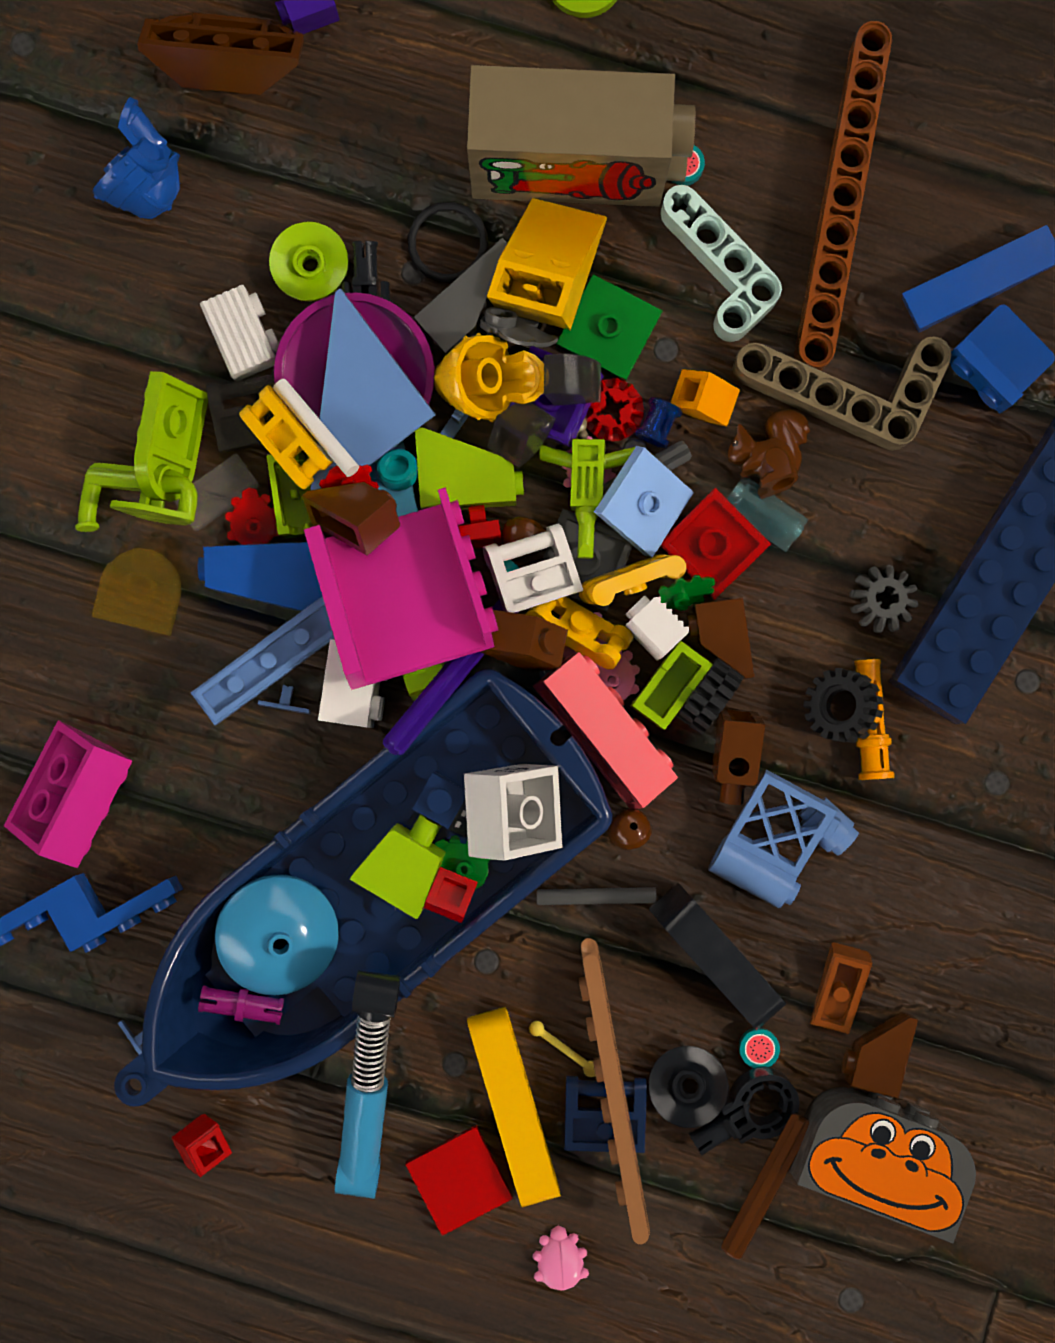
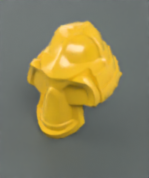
M477 333L475 336H465L436 366L434 388L455 409L477 420L485 419L493 422L494 420L506 418L511 402L526 404L535 401L547 389L550 377L546 365L535 354L523 350L509 355L506 341L494 335H481Z

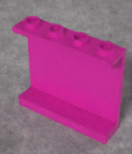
M446 487L438 489L440 505L399 516L401 526L369 555L361 553L334 536L325 539L320 525L304 529L343 671L351 690L494 647L492 632L499 631L492 607L485 609L483 607L480 596L487 594L480 571L472 573L469 560L476 558L469 535L463 537L460 535L458 525L464 523L458 500L450 502Z

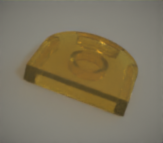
M135 548L120 554L107 564L102 573L91 617L171 636L181 596V581L175 566L165 556L150 549Z

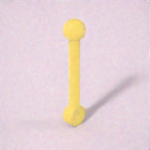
M533 1021L529 1025L531 1035L541 1036L582 1066L586 1076H596L593 1060L587 1061L544 1029L542 1022Z

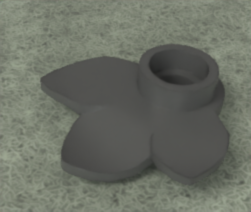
M498 307L487 308L485 316L480 319L479 326L486 331V335H494L501 340H506L516 345L545 348L558 341V336L547 334L536 328L539 322L519 317L515 312Z

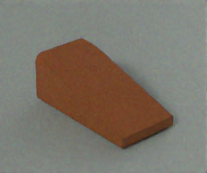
M832 942L812 1012L811 1024L846 1034L850 1033L873 964L869 952Z

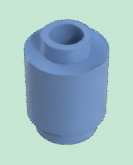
M824 797V798L822 799V800H824V801H826V802L832 804L833 806H835V805H834L830 800H828L826 797ZM813 807L803 808L798 814L802 818L800 822L801 828L817 825L824 813ZM838 809L835 816L841 819L840 824L829 841L821 838L818 843L825 851H832L837 856L841 855L855 841L859 834L853 828L854 822Z

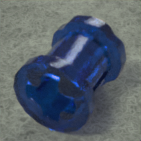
M650 397L648 414L642 427L637 428L634 434L649 444L660 448H667L669 444L667 440L668 434L675 419L680 418L683 412L679 407L670 402Z

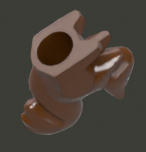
M781 409L769 416L765 424L768 439L755 442L744 426L741 424L737 425L736 437L728 449V461L732 464H743L741 466L742 472L740 473L742 479L756 474L759 475L760 488L758 496L760 499L790 489L799 478L798 471L802 462L799 445L807 442V434L810 433L806 417L794 409Z

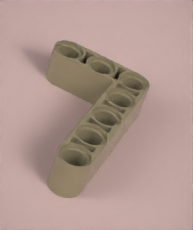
M927 337L922 340L909 354L888 401L759 343H750L742 347L734 360L732 369L737 381L743 385L884 449L893 451L906 446L917 435L950 363L951 349L948 343L939 337ZM921 351H932L937 357V366L930 367L924 364L921 359ZM747 356L758 358L762 364V371L758 373L748 372L743 366V358ZM784 372L792 373L798 381L797 388L791 390L784 388L779 382V374ZM911 385L918 388L921 393V402L914 403L909 401L905 396V386ZM823 388L830 391L834 399L833 405L824 406L818 403L815 396L816 390ZM853 405H862L867 408L870 416L868 422L862 423L854 419L852 415ZM890 421H897L905 428L904 439H896L891 436L888 430Z

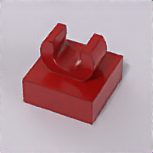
M484 505L468 507L471 524L459 526L461 537L469 535L473 550L482 549L484 546L494 543L497 546H501L502 539L499 520L487 521Z
M440 867L423 908L462 923L478 882Z

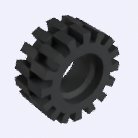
M719 658L712 662L713 665L676 714L677 718L701 735L705 733L712 722L716 720L719 713L725 708L744 677Z
M842 668L823 672L824 678L816 677L812 681L817 685L815 689L808 687L805 693L811 695V701H804V708L810 709V713L805 714L807 721L814 723L811 726L814 732L821 733L820 736L825 739L853 743L858 742L857 738L865 739L868 737V729L875 730L879 724L875 723L874 720L875 717L882 718L883 711L877 710L878 704H883V697L876 695L880 689L876 684L870 683L872 679L859 672ZM847 690L855 697L856 709L851 718L839 721L831 712V703L837 693Z

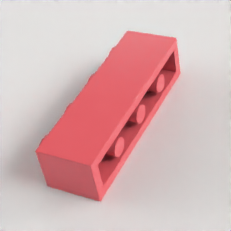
M580 652L572 654L562 661L561 668L552 669L536 682L533 687L626 805L631 809L644 808L678 778L672 770L673 763L665 752L660 749L656 750L648 740L649 733L646 727L638 719L631 718L622 707L624 706V701L620 694L612 687L607 688L598 676L600 671L593 660L588 656H582Z

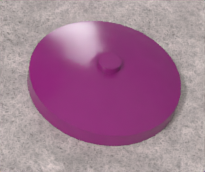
M345 293L428 405H430L434 391L435 365L430 345L418 324L404 310L386 299L366 293ZM335 295L316 301L297 315L280 340L274 363V383L276 384L279 380L286 379L319 419Z

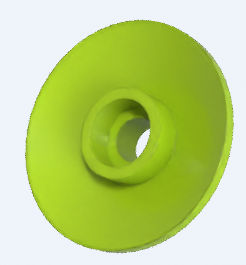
M301 222L285 229L274 241L269 256L271 275L277 286L288 296L301 301H317L333 294L345 280L349 265L347 249L340 236L326 225L316 222ZM313 259L318 262L317 268L314 271H306L304 269V263L307 260Z

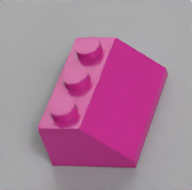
M58 720L4 827L37 855L78 868L83 857L90 850L92 839L102 820L107 816L110 804L119 786L125 781L132 760L115 748Z

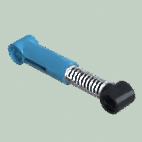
M358 970L352 1012L357 1013L358 1022L355 1036L353 1071L349 1075L346 1085L341 1152L335 1182L336 1194L372 1199L376 1197L388 1081L384 1076L388 1033L391 1017H395L401 979L399 975Z

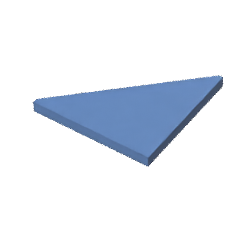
M339 289L335 292L320 420L358 465H372L436 416V414L344 291ZM335 462L326 470L320 469L313 476L314 482L311 484V490L322 489L319 486L320 480L325 479L329 470L337 465Z

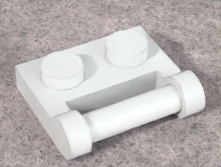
M559 523L548 526L545 532L501 546H497L494 543L483 547L486 564L491 571L505 612L517 613L583 591L564 530ZM548 547H552L556 556L554 558L510 572L506 571L504 561Z

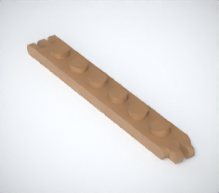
M587 938L581 943L585 976L579 977V986L582 1000H590L592 1017L586 1018L587 1031L590 1042L597 1041L600 1057L593 1058L597 1082L604 1081L607 1098L600 1099L604 1123L612 1122L615 1138L608 1140L612 1165L619 1164L622 1177L621 1181H615L619 1206L627 1205L634 1242L644 1244L649 1238L650 1226L602 962L597 942Z

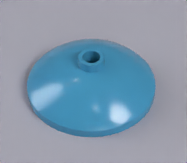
M289 875L264 876L243 885L224 904L215 928L216 951L226 973L242 987L264 995L289 994L310 985L327 969L338 944V922L326 896L311 883ZM277 939L287 940V945L284 948H273V943Z

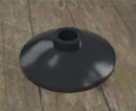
M696 1046L673 1048L664 1053L651 1070L649 1077L651 1101L657 1112L665 1120L676 1126L695 1128L708 1124L721 1113L728 1098L729 1083L726 1071L720 1061L703 1048ZM687 1078L696 1080L698 1089L695 1093L686 1091L684 1083Z

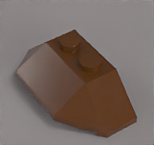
M193 12L170 15L161 20L158 18L145 19L137 45L138 50L183 88H194L202 91L235 92L242 95H261L298 66L304 43V34L298 31L293 32L287 26L268 19Z

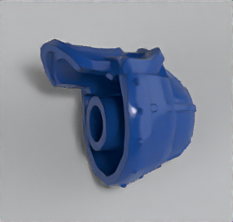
M130 97L127 99L122 110L118 128L132 144V147H125L103 169L106 174L94 186L92 193L95 199H99L104 203L107 202L118 209L129 211L140 218L153 219L163 212L171 210L173 201L178 195L180 182L177 162L179 161L180 154L173 152L167 146V140L153 127L148 117L142 111V108L139 107L138 100Z

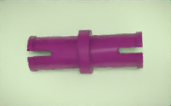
M203 986L200 998L216 1000L217 1002L201 999L198 1012L234 1016V1021L243 1022V1019L247 1018L280 1025L282 1012L266 1009L282 1011L284 998L278 999L248 994L249 990L241 988L239 992Z

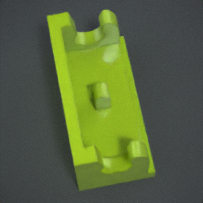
M300 452L295 457L300 465L309 458L304 452ZM267 455L278 535L283 539L305 536L304 529L314 527L302 498L304 493L311 490V485L305 490L300 488L274 457Z

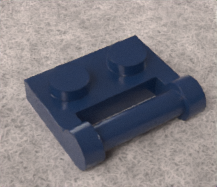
M566 1076L564 1150L609 1152L608 1140L615 1139L612 1122L604 1123L601 1108L578 1107V1096L607 1097L604 1081L578 1080V1076ZM634 1078L633 1082L623 1081L626 1097L633 1098V1109H628L636 1153H645L646 1078Z

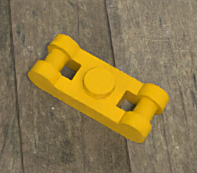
M266 385L258 393L260 398L252 406L247 404L239 412V415L295 484L305 490L314 482L313 476L320 469L326 470L334 461L317 443L273 388ZM271 411L274 416L265 423L263 417ZM304 450L309 458L300 465L295 457Z
M655 555L653 558L641 560L583 582V591L579 592V597L584 603L606 606L614 600L615 594L621 591L624 592V595H630L647 589L646 582L657 578H681L685 574L686 563L683 558L677 555Z
M567 597L532 607L526 613V615L537 616L568 629L565 645L576 652H580L583 656H588L594 663L605 669L615 668L621 659V650H626L634 638L633 633L623 625L614 626ZM554 611L561 615V619L559 620L554 617L551 612ZM599 638L607 644L601 645L600 643L596 642V639Z

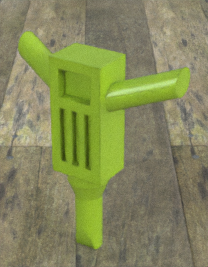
M573 439L572 453L540 444V460L572 469L570 506L571 510L575 511L578 522L577 558L593 559L594 524L598 518L594 511L604 497L605 470L624 465L635 447L605 454V440Z

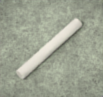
M286 379L276 382L273 390L347 477L355 474L359 469V465Z

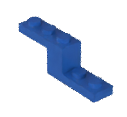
M82 873L73 876L1 917L0 947L14 939L11 932L24 925L27 931L49 920L46 914L48 912L69 951L72 952L83 947L85 953L107 942L104 934L117 927L120 933H123L142 922L139 916L140 913L151 907L155 913H158L176 903L174 894L183 890V887L175 875L106 913L87 877Z

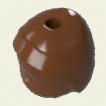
M519 516L508 519L502 532V545L545 532L546 529L539 522ZM540 550L523 556H519L517 558L526 559L534 557L539 553Z
M631 808L624 809L616 814L608 828V838L611 844L623 850H632L643 846L652 834V828L647 816L642 811Z

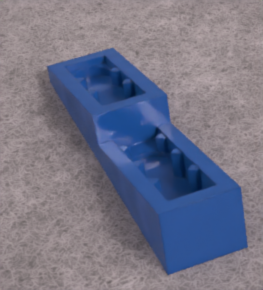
M1045 225L902 293V300L918 332L920 333L989 297L991 299L1054 267L1055 239L1048 225Z

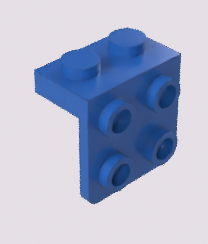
M999 305L951 351L950 363L954 372L962 379L968 381L978 391L983 402L990 408L996 409L1000 414L1024 395L1023 392L1053 364L1055 355L1008 306Z

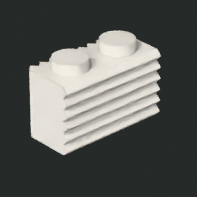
M239 285L200 303L229 373L236 382L274 366L275 353L277 352L279 342L272 328L265 331L259 317L266 315L256 292L249 295L245 286Z
M643 596L625 614L630 619L625 627L633 633L634 638L657 661L663 658L689 633V627H683V621H678V615H672V609H666V603H660L661 597H654L650 601L646 596Z

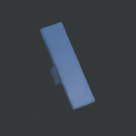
M455 409L440 434L454 439L469 416Z
M283 685L279 704L258 700L259 706L310 715L309 709L290 706L293 686L287 687Z
M124 1020L120 1021L118 1025L140 1055L142 1053L143 1031L134 1037Z

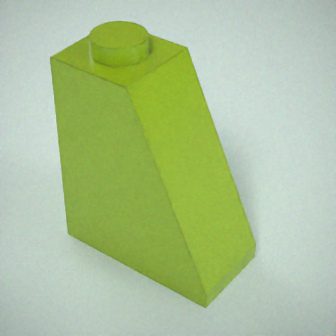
M423 427L415 431L421 510L440 505L438 489L445 487L450 502L458 500L461 510L478 505H484L485 508L517 505L516 495H524L522 471H514L513 460Z

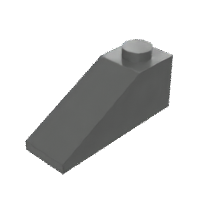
M503 238L414 316V321L421 328L426 338L443 357L461 342L465 336L470 337L477 334L480 327V319L484 316L490 302L487 294L498 260L507 245Z

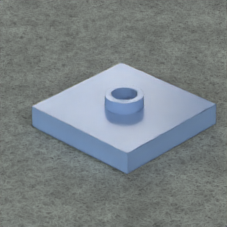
M636 446L594 513L644 556L653 558L694 492L645 447Z

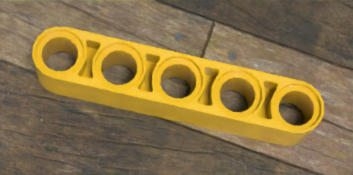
M506 1007L468 1017L467 1022L521 1207L560 1197L561 1193Z

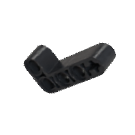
M679 883L674 885L649 908L650 912L757 1031L786 1005V1002Z

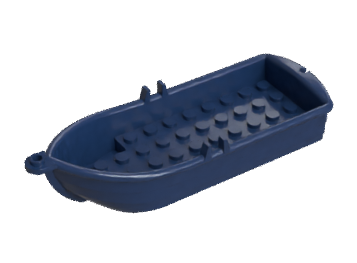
M492 669L481 670L453 692L404 754L393 755L387 748L382 749L224 878L190 912L165 951L154 977L146 1005L142 1053L121 1069L115 1078L114 1090L119 1100L128 1106H141L149 1102L168 1085L195 1090H229L259 1086L300 1073L320 1063L356 1038L358 1015L356 1012H352V1002L358 970L401 976L398 1002L401 999L407 998L418 985L428 977H433L446 962L605 833L612 822V811L589 759L573 736L561 746L554 745L550 740L552 732L559 729L563 725L562 722L543 703L520 685L503 676L498 671ZM518 764L558 766L562 848L505 861L491 859L488 862L489 874L484 884L474 891L462 923L425 908L419 918L415 919L350 880L353 873L396 823L403 825L409 830L412 829L420 813L412 808L434 771L465 787V773ZM442 826L432 843L435 845V842L442 839L450 843L451 836L457 835L460 837L461 843L466 844L468 838ZM289 875L311 883L326 896L338 922V944L327 969L310 985L289 994L264 995L248 991V994L278 999L284 998L282 1011L266 1009L282 1012L280 1025L244 1018L243 1022L234 1021V1016L198 1012L199 1002L203 999L200 998L203 986L239 992L240 988L246 989L236 983L226 973L218 958L215 946V928L218 916L224 904L235 891L248 882L264 876ZM277 939L273 943V948H284L287 945V940ZM203 999V1000H208V1001L217 1002L216 1000ZM131 1079L139 1080L142 1089H133L130 1084Z

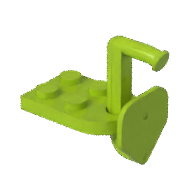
M150 371L148 385L144 394L145 401L141 422L137 431L134 466L94 463L89 467L85 474L79 505L78 523L75 525L76 530L92 532L99 529V524L96 523V514L101 488L141 492L139 503L112 500L110 508L144 520L186 526L194 522L198 493L192 480L195 474L207 410L208 393L164 372ZM179 499L177 511L164 508V501L172 502Z

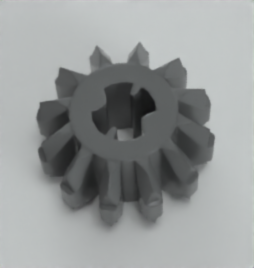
M876 566L868 569L869 579L862 575L855 579L857 585L863 590H852L849 593V597L859 599L861 604L851 607L850 610L853 614L864 611L865 615L859 622L863 627L867 626L874 619L873 628L876 633L883 631L885 623L891 632L899 630L898 619L905 623L912 620L911 614L905 608L918 607V601L908 599L907 594L917 591L916 585L903 586L908 577L905 571L893 579V566H885L882 575ZM886 590L888 593L885 596H891L892 603L881 608L879 605L882 602H876V595Z

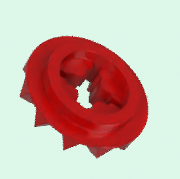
M619 378L602 380L587 411L585 419L587 421L586 428L595 437L605 441H620L628 438L638 429L644 415L642 396L634 388L633 384L622 381ZM607 394L615 404L628 403L619 410V425L610 414L596 415L606 408Z

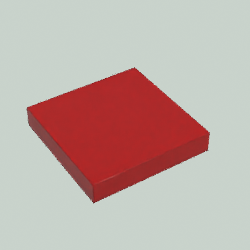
M714 488L665 537L660 546L669 555H677L683 558L686 563V572L691 577L700 575L701 578L706 576L714 578L715 585L712 586L714 592L710 596L715 600L771 543Z
M477 1124L407 1160L405 1163L442 1236L513 1199V1194Z

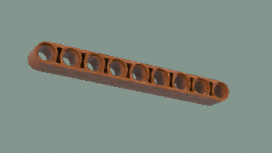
M869 21L859 28L849 51L795 345L794 359L820 371L830 363L836 350L892 44L890 29L879 21ZM871 40L875 42L879 50H867L863 46L862 41ZM855 79H867L871 83L872 89L863 90L856 85ZM848 117H860L865 123V128L857 129L852 127ZM841 155H853L858 161V166H846L841 160ZM837 192L847 194L851 199V205H839L835 201L833 194ZM830 230L840 232L844 237V244H832L828 240L826 232ZM819 270H833L837 276V283H825L819 275ZM812 308H825L830 314V321L827 323L818 322L813 317ZM808 345L818 346L823 352V360L820 362L811 361L805 354V347Z

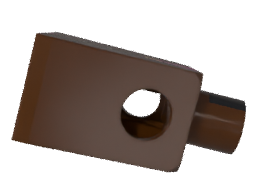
M723 709L717 717L712 773L716 782L721 783L719 801L722 803L742 805L744 802L745 785L757 786L766 725L758 712ZM742 758L738 765H730L733 759Z

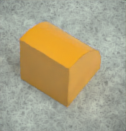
M682 369L669 406L693 418L727 427L740 389L711 372Z

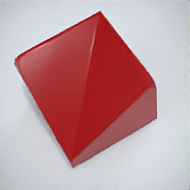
M206 1114L200 1115L171 1137L187 1168L200 1178L232 1154L218 1123Z

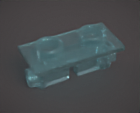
M748 477L741 478L727 500L767 540L787 552L794 540L802 533L809 519L774 495L760 499L758 496L760 485Z

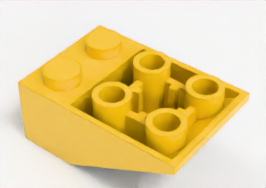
M532 198L498 260L487 298L494 307L511 310L519 317L571 330L607 217Z

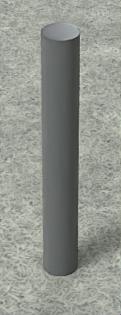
M656 887L537 889V905L656 903Z

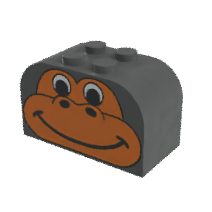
M849 1087L831 1088L815 1097L805 1112L804 1117L809 1120V1126L789 1170L797 1185L953 1244L976 1179L975 1164L968 1149L939 1122V1119L931 1116L929 1110L919 1105L907 1102L906 1108L892 1101L893 1097L871 1091L867 1094Z

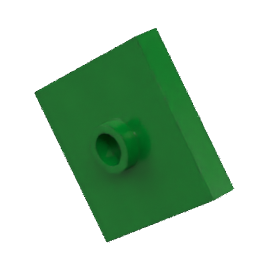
M593 274L582 294L571 330H563L556 346L626 382L663 310Z

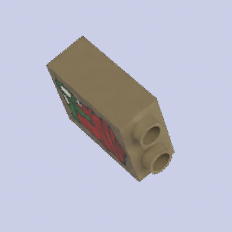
M471 65L467 153L472 199L531 201L532 198L547 202L660 207L666 181L685 182L687 159L692 157L694 147L695 105L674 104L675 74Z

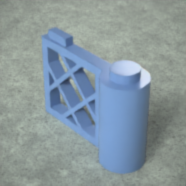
M765 770L729 833L718 846L709 864L708 871L778 909L784 903L791 905L801 887V884L796 882L800 872L821 838L829 841L841 822V819L835 816L838 808L778 775ZM768 784L783 791L788 804L766 809L762 794ZM792 797H794V798H796V799H798V800H800V801L793 802ZM758 803L760 811L752 813ZM813 807L824 813L817 825L801 828L796 810ZM790 812L796 830L774 835L768 817ZM763 819L768 837L752 840L741 834L740 831L746 822ZM811 835L808 842L806 843L804 836ZM798 838L802 851L797 860L793 862L779 854L776 843ZM766 845H771L772 850L769 849V848H767V847H765V846H766Z

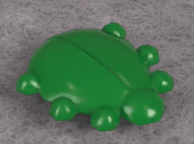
M694 575L691 580L678 578L676 583L668 587L663 585L658 589L659 597H661L660 603H666V609L685 611L688 609V606L694 603L704 602V595H710L714 592L712 586L715 585V579L707 576L701 578L700 575Z
M457 835L451 836L450 843L444 839L435 842L436 846L446 852L440 867L477 881L476 889L484 884L489 874L488 862L491 859L469 857L468 840L466 844L461 843L460 837Z

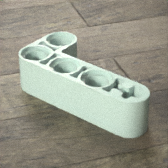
M686 185L674 186L665 194L661 209V219L665 226L731 293V296L719 307L713 326L715 333L723 341H738L773 309L781 296V282L770 268L695 190ZM684 203L687 206L686 212L679 210L675 213L672 210L674 204L679 207ZM689 220L693 223L691 228L687 227ZM703 229L711 230L716 235L717 241L711 244L703 243L697 237V232ZM731 257L738 258L743 263L744 270L737 273L731 272L726 268L724 260ZM759 285L766 287L771 293V299L768 301L757 300L752 294V288ZM729 312L738 314L742 319L743 326L735 329L728 327L723 321V315Z

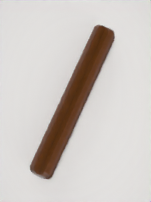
M797 1113L790 1115L725 1236L721 1249L729 1257L738 1260L743 1257L789 1172L809 1126V1120L803 1115Z

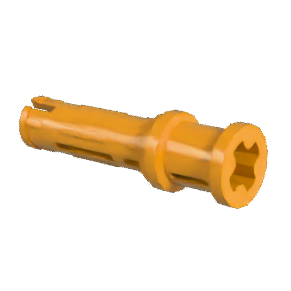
M867 659L855 661L856 672L872 679L870 683L876 684L880 689L876 695L883 697L881 660ZM878 704L877 710L883 711L882 718L875 717L874 722L879 724L875 730L868 729L869 736L865 739L857 738L856 747L860 748L862 772L858 774V780L894 778V772L890 771L888 746L892 744V739L889 738V734H885L883 704Z

